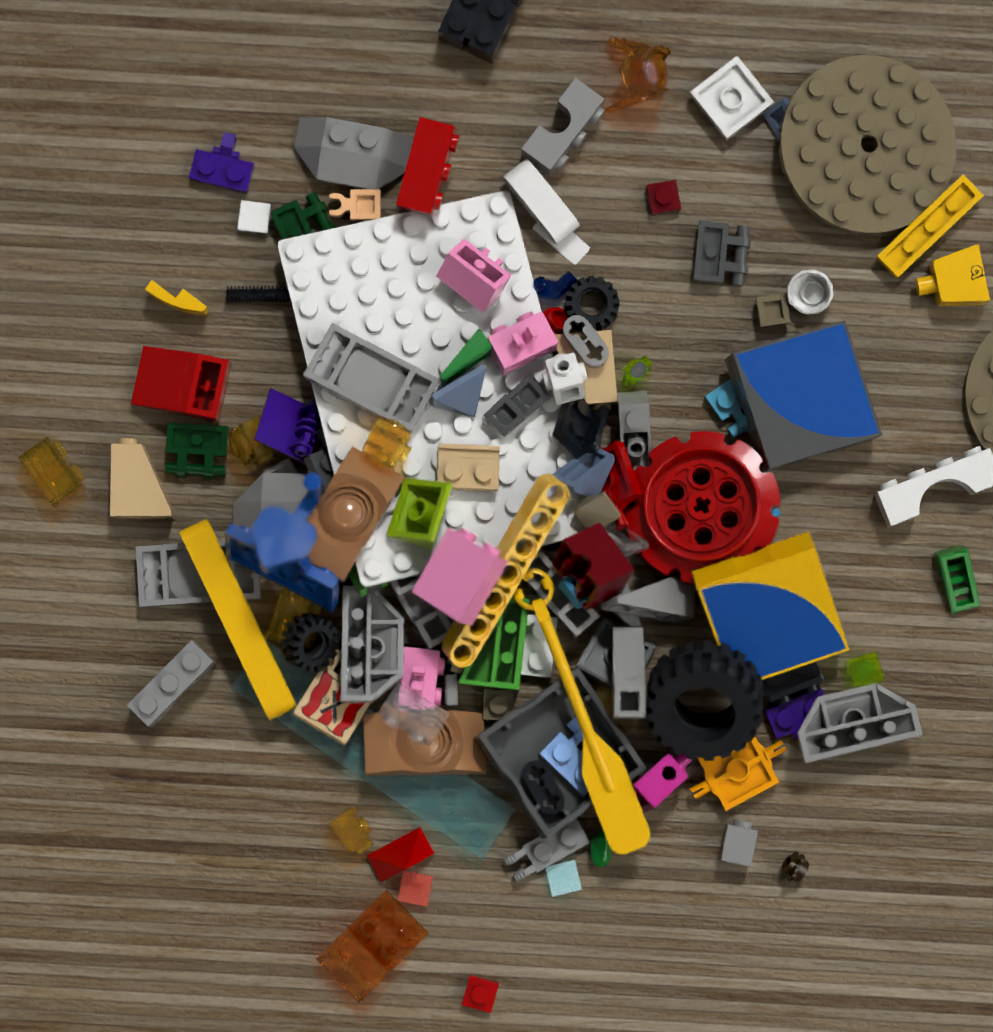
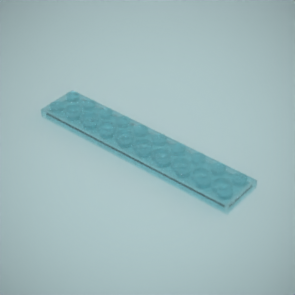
M266 639L296 705H298L317 673L314 671H304L289 663L285 659L286 656L282 655V649ZM243 669L231 686V689L264 711ZM367 708L364 714H371L374 712ZM295 709L275 718L481 860L516 810L467 775L365 776L362 718L345 746L293 716L292 714Z

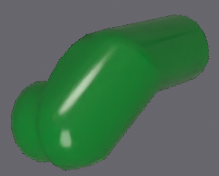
M603 828L590 842L591 860L597 867L606 866L611 856L610 846Z

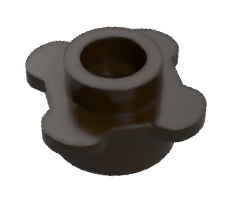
M795 851L792 855L787 856L781 867V877L783 879L787 877L789 882L792 880L799 882L805 876L809 867V862L805 860V855H799V852Z

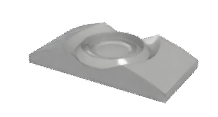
M334 323L330 325L303 374L304 378L331 395L350 402L377 419L409 433H412L440 381L439 378Z
M220 540L219 543L226 556L225 540ZM184 543L136 546L139 607L212 603ZM227 558L246 600L261 599L259 574Z

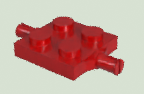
M615 441L606 448H601L614 455L615 461L600 493L605 492L621 513L620 518L615 520L614 523L616 530H623L629 526L623 510L628 504L642 496V492L624 442Z

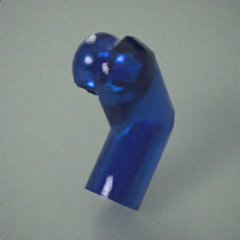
M567 271L557 281L547 280L541 276L537 277L533 282V288L536 290L537 296L541 298L559 299L578 280L570 271Z

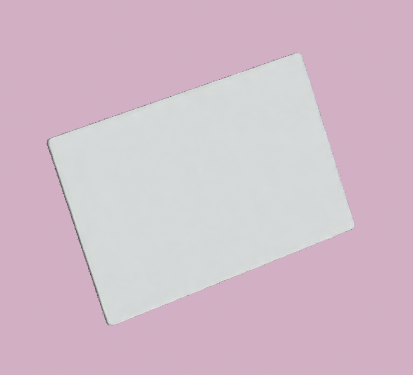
M500 191L441 204L440 211L434 210L432 217L410 211L287 238L278 242V251L307 367L330 325L334 323L423 371L440 378L442 372L478 329H481L486 338L491 336L490 331L498 326L505 324L506 327L518 323L516 321L517 318L525 313L532 311L533 314L541 312L511 194L508 191ZM463 239L480 251L484 248L490 250L488 257L494 262L498 258L503 260L504 262L501 267L511 274L499 299L484 313L436 277L447 254ZM552 352L504 376L501 375L490 354L489 357L450 382H454L484 364L486 373L475 417L435 408L429 400L412 433L377 419L362 408L331 395L311 382L333 474H335L352 446L405 476V478L437 481L439 443L500 446L498 492L450 490L432 550L386 536L402 487L401 484L355 562L360 583L363 587H371L421 575L448 527L458 531L461 527H464L477 535L475 541L482 545L487 542L497 547L537 478L543 474H554L575 458L553 436L561 404L556 405L552 389L546 391L542 378V373L547 372L545 360L553 357ZM530 374L548 393L550 398L504 437L484 414ZM438 383V385H437V387H436V389H435V391H434L433 393L439 391L440 389H442V388H444V387H443V386L441 387V386L439 385V383ZM556 485L548 489L547 496H551L555 492ZM569 490L568 501L542 546L562 542L563 539L585 529L575 515L574 510L581 500L588 496ZM541 512L533 515L531 523L538 521ZM525 539L518 541L516 549L523 547Z

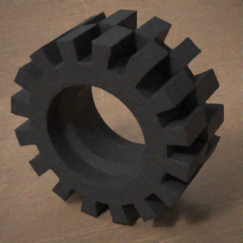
M594 275L588 276L585 279L582 277L578 282H574L567 292L565 311L568 317L573 315L583 316L589 321L595 331H601L603 328L606 329L614 322L619 310L620 302L617 290L612 287L613 284L611 282H606L603 277L594 278ZM588 293H596L603 299L604 308L597 315H588L581 309L580 301ZM582 323L580 325H576V328H578L579 330L583 329L584 327Z
M302 613V617L295 616V623L289 621L286 625L290 628L289 631L283 630L282 636L286 637V640H280V646L284 647L281 650L282 655L286 656L285 659L289 663L304 671L322 670L321 665L327 667L330 664L327 660L329 657L335 658L336 654L332 653L333 649H339V644L334 642L340 640L339 634L335 633L337 629L328 620L312 613L311 615ZM316 632L314 646L311 650L304 653V643L311 633Z

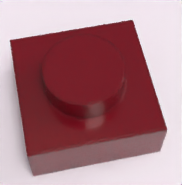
M676 179L646 185L651 216L681 211Z

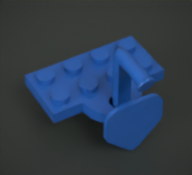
M309 473L303 480L307 493L293 514L280 507L272 506L260 513L251 529L246 526L238 527L232 523L225 531L226 557L333 612L338 604L339 579L331 570L324 567L319 569L313 566L308 557L317 540V532L315 527L307 522L320 501L322 479L317 473Z

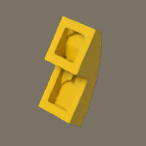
M153 280L145 288V291L150 296L176 310L206 316L210 312L207 306L185 289H182L175 298Z

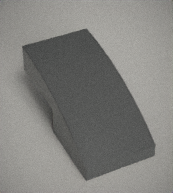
M529 374L514 389L497 401L484 416L506 437L542 406L550 396Z

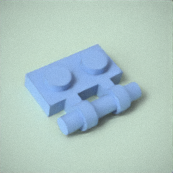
M574 717L567 726L575 734L568 739L559 732L538 755L583 797L588 792L582 776L583 753L576 747L583 741V734L576 717Z

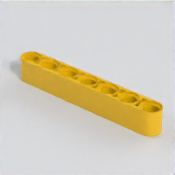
M543 474L537 478L498 544L497 548L501 550L499 556L508 561L506 566L510 565V569L507 574L499 577L491 591L495 592L492 600L485 602L476 619H480L477 626L469 628L470 625L454 620L444 637L442 650L457 667H467L474 662L569 498L568 487L554 475ZM556 485L555 492L551 496H547L548 489ZM541 512L538 521L531 523L533 515ZM525 539L523 547L516 549L518 541ZM464 645V649L459 654H454L458 646Z
M206 518L179 531L268 719L272 720L295 709L297 705L208 519Z

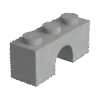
M575 78L557 102V108L569 118L570 124L568 128L560 133H551L539 125L521 148V155L549 176L554 170L559 172L569 159L566 154L571 147L578 148L587 136L584 130L590 122L595 125L604 114L605 110L602 108L604 98Z
M539 549L528 569H540L549 575L553 581L554 593L547 606L573 636L577 638L600 616L592 608L586 611L583 606L576 609L558 587L564 578L560 576L552 562ZM533 574V579H529L526 582L540 598L545 600L548 590H543L541 581L544 578Z
M421 575L388 582L426 649L441 643L451 624L444 612L412 592Z
M191 640L127 706L148 727H153L174 706L175 701L190 686L196 684L217 662L196 641Z

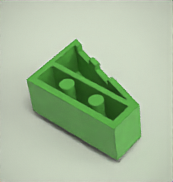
M511 597L474 662L465 667L458 684L519 691L528 610L519 606L513 597ZM522 599L523 602L529 604V599Z

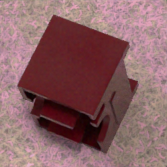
M600 522L563 539L552 561V565L561 577L569 576L578 582L574 589L577 600L585 596L589 598L587 602L582 604L585 611L621 594L634 572L632 565Z

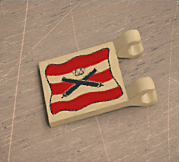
M333 649L332 653L336 654L335 658L329 657L327 659L330 663L327 667L322 665V670L317 673L292 715L345 746L370 703H341V675L334 672L341 660L342 651Z

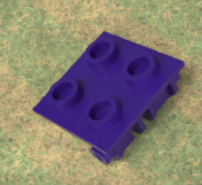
M270 388L254 440L305 464L303 459L311 455L316 440V431L319 430L321 423L315 399H311L309 403L304 404Z

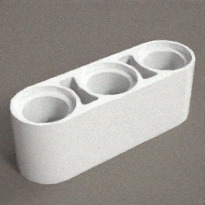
M527 158L503 176V180L555 244H558L580 226L572 212Z

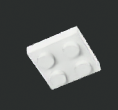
M738 56L690 92V96L726 141L774 104V101Z

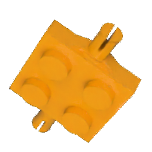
M754 737L752 741H746L744 749L739 752L733 750L732 755L721 759L720 756H717L713 761H705V758L697 757L704 770L705 781L689 788L691 793L703 788V790L693 794L695 800L712 791L719 798L724 810L727 811L780 783L772 769L771 759L787 751L785 746L773 751L784 745L783 742L779 740L771 746L764 748Z

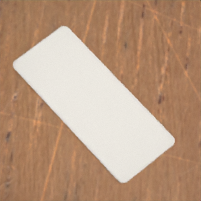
M538 223L533 226V229L574 265L590 250V247L573 232L558 244H555Z

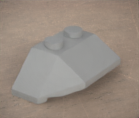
M299 118L294 148L316 180L376 190L405 173L413 138L387 128L335 118Z
M263 473L233 503V524L238 527L246 526L251 529L260 513L272 506L280 507L293 514L307 493V489L303 484L304 477L307 474Z
M343 586L341 703H372L403 678L404 618L378 590L360 597L354 586Z
M877 683L816 697L797 732L804 763L923 735L916 706Z

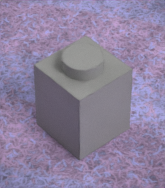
M734 819L733 825L726 824L719 860L751 867L758 834L757 830L751 829L752 823Z

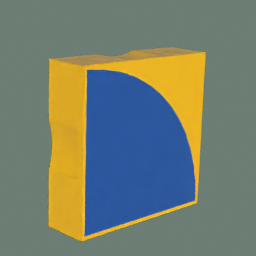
M809 531L770 544L755 553L733 557L692 571L717 645L720 646L723 643L729 645L730 650L733 652L736 650L742 652L745 655V662L748 660L753 662L757 668L756 673L761 676L762 680L849 650Z

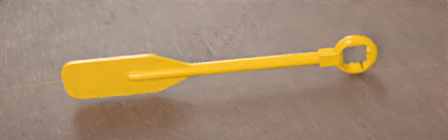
M530 568L522 579L524 581L533 579V574L544 578L541 584L543 585V590H548L546 599L540 598L532 601V605L526 604L522 601L525 597L522 589H516L512 596L522 608L534 610L583 734L582 776L608 844L618 854L630 853L644 847L649 842L650 830L622 759L593 729L546 607L553 597V581L544 571Z

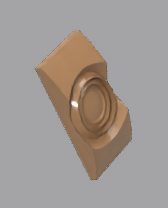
M352 446L307 522L315 527L317 532V540L308 554L311 564L319 569L324 567L331 570L340 581L344 582L399 490L405 476Z
M449 710L433 713L390 711L363 714L365 776L475 775L487 773L486 756L474 740L475 736L484 731L483 713Z

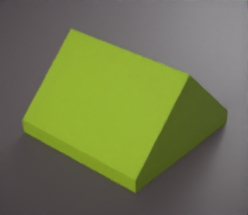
M405 478L386 536L432 550L452 484L449 482Z

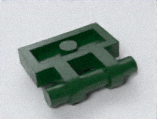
M316 192L306 196L309 207L301 210L296 199L270 211L282 240L312 233L307 222L312 217H315L321 231L336 228L335 225L332 226L326 214L328 209L324 201H320Z
M168 422L166 453L178 454L177 463H165V474L177 475V478L203 476L204 480H214V477L226 478V466L215 465V456L227 457L229 427ZM188 455L205 456L204 464H188Z

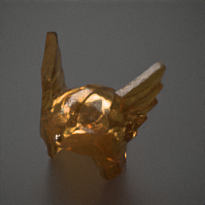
M615 37L614 39L609 38L606 43L627 55L620 66L619 74L628 90V95L626 98L604 109L606 114L659 98L670 90V88L666 89L668 74L665 59L671 54V49L663 45L650 47L645 43L630 41L625 38Z

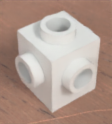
M574 352L557 354L545 360L547 372L542 373V378L546 391L552 389L556 405L586 398L583 381L588 379L583 362H577Z

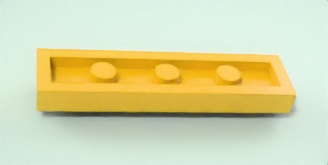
M963 174L878 254L876 259L897 279L984 195Z

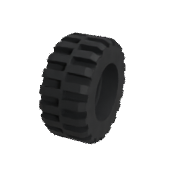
M703 640V644H696L695 641L685 643L684 648L676 646L669 650V656L665 654L657 660V665L652 668L649 675L645 699V718L649 722L648 727L653 735H658L657 741L664 747L669 745L671 752L679 756L681 753L686 754L687 759L696 760L697 757L705 758V761H713L717 756H720L721 759L732 755L733 750L739 752L746 747V741L750 742L753 740L761 724L764 692L761 676L756 673L757 668L752 661L748 660L745 662V655L739 650L733 652L730 650L729 645L723 643L717 646L712 645L713 641ZM704 687L721 692L732 704L717 713L701 714L687 709L679 702L677 697L689 689Z

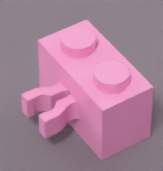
M463 239L447 254L436 277L484 313L499 299L511 274L501 267L504 262L503 260L498 258L494 262L488 257L490 250L484 248L480 251Z
M532 311L525 313L517 318L516 321L518 323L506 327L504 324L490 331L491 336L487 339L492 344L491 356L502 376L557 349L559 342L542 311L533 314Z
M404 647L403 678L399 684L397 708L434 712V707L441 705L442 688L437 687L438 675L444 676L446 658L440 657V650Z

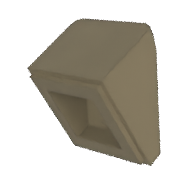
M605 492L584 497L574 510L575 515L585 529L599 522L605 527L621 516V513Z

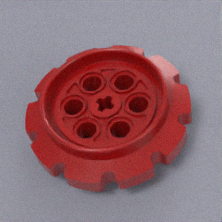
M711 431L692 432L690 440L686 443L679 441L678 437H672L649 452V457L652 461L650 466L643 467L639 465L634 471L642 496L634 500L635 505L625 511L626 521L629 525L628 531L634 544L643 543L646 545L645 550L642 552L643 559L665 577H669L673 572L681 573L683 584L696 586L692 571L733 557L755 553L773 544L780 522L778 517L771 514L773 509L781 506L776 479L773 473H762L760 471L763 465V458L752 447L741 440H736L733 445L725 444L723 433ZM698 473H707L710 479L706 484L698 485L693 481ZM726 486L735 487L737 493L734 497L728 499L720 495L721 490ZM678 488L684 491V496L679 501H672L668 498L669 492L673 489ZM702 503L704 506H707L708 512L704 514L702 511H698L697 505ZM727 516H735L738 519V524L729 529L722 526L721 523ZM680 518L685 521V526L682 530L673 531L669 528L670 522L673 519ZM701 532H708L713 536L711 542L705 545L697 543L696 537Z

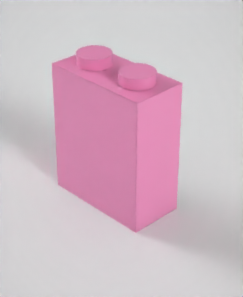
M448 527L412 592L457 622L472 626L508 561L499 556L501 550L487 542L482 545L475 541L477 535L470 530L461 527L458 531Z

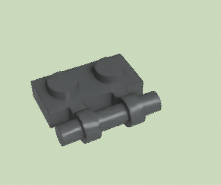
M699 220L693 281L723 284L724 273L733 274L732 286H744V277L748 275L749 267L746 264L747 249L751 247V238H748L749 226H737V236L728 235L729 223ZM727 246L735 248L734 263L725 262Z

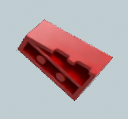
M419 117L396 202L398 208L431 217L434 210L440 211L444 193H440L443 181H448L452 164L448 162L451 152H456L460 135H457L455 126Z

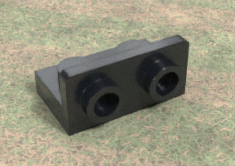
M581 399L561 404L553 436L576 459L586 453H593L601 444V437L607 423L606 419L609 408L604 404L592 411L588 404Z
M813 662L763 679V696L766 703L774 701L775 706H779L793 700L791 697L792 693L802 690L805 695L820 689L819 682L824 681L825 678L823 674L821 675L817 663Z

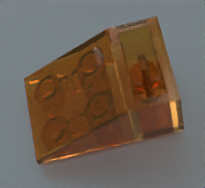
M386 889L316 960L359 1003L429 932Z

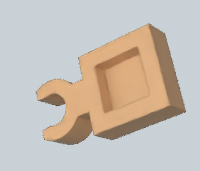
M350 189V198H345L339 193L329 195L330 201H339L341 203V207L338 210H329L331 217L338 218L345 213H350L351 221H369L381 218L380 189Z

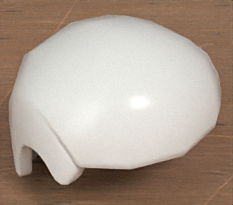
M815 269L800 271L791 278L787 286L789 304L800 313L806 315L821 313L828 308L834 296L832 282L824 273Z

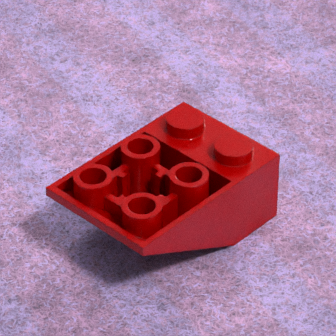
M143 346L131 405L219 423L232 364L228 359Z

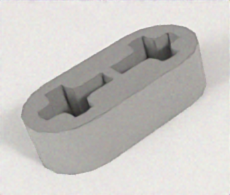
M580 315L569 317L563 326L565 339L587 366L592 368L603 366L609 355L605 342L586 318ZM574 322L576 325L582 323L584 325L582 334L585 336V340L582 341L577 334L573 336L569 334L571 323ZM588 342L594 349L600 347L603 350L600 353L601 360L598 361L596 358L590 360L587 357L590 353L586 346Z

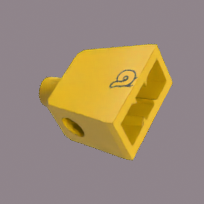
M979 244L932 261L929 265L930 276L915 278L918 296L934 293L937 306L986 305L990 301Z

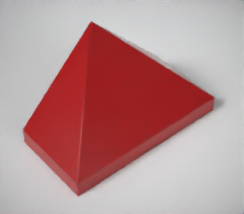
M419 827L368 854L367 857L380 882H383L435 853L423 830Z

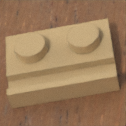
M439 443L437 481L449 482L452 484L451 490L498 492L500 446Z

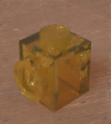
M261 415L239 424L228 434L231 452L237 459L242 460L244 466L253 462L261 465L274 457L272 455V452L275 451L274 449L254 440Z
M378 418L361 453L370 457L376 466L383 469L389 467L394 470L398 461L403 464L405 463L412 447L408 446L411 433L398 421L389 418L383 421Z

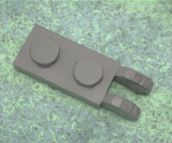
M575 818L550 837L541 839L538 836L522 845V849L509 855L502 861L505 866L511 865L524 855H528L532 865L525 869H520L511 876L514 882H517L535 871L539 872L589 844L590 841L577 818Z

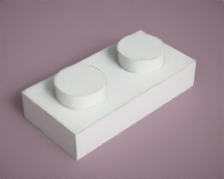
M528 614L521 675L551 678L552 654L536 615ZM551 617V621L556 631L558 618Z

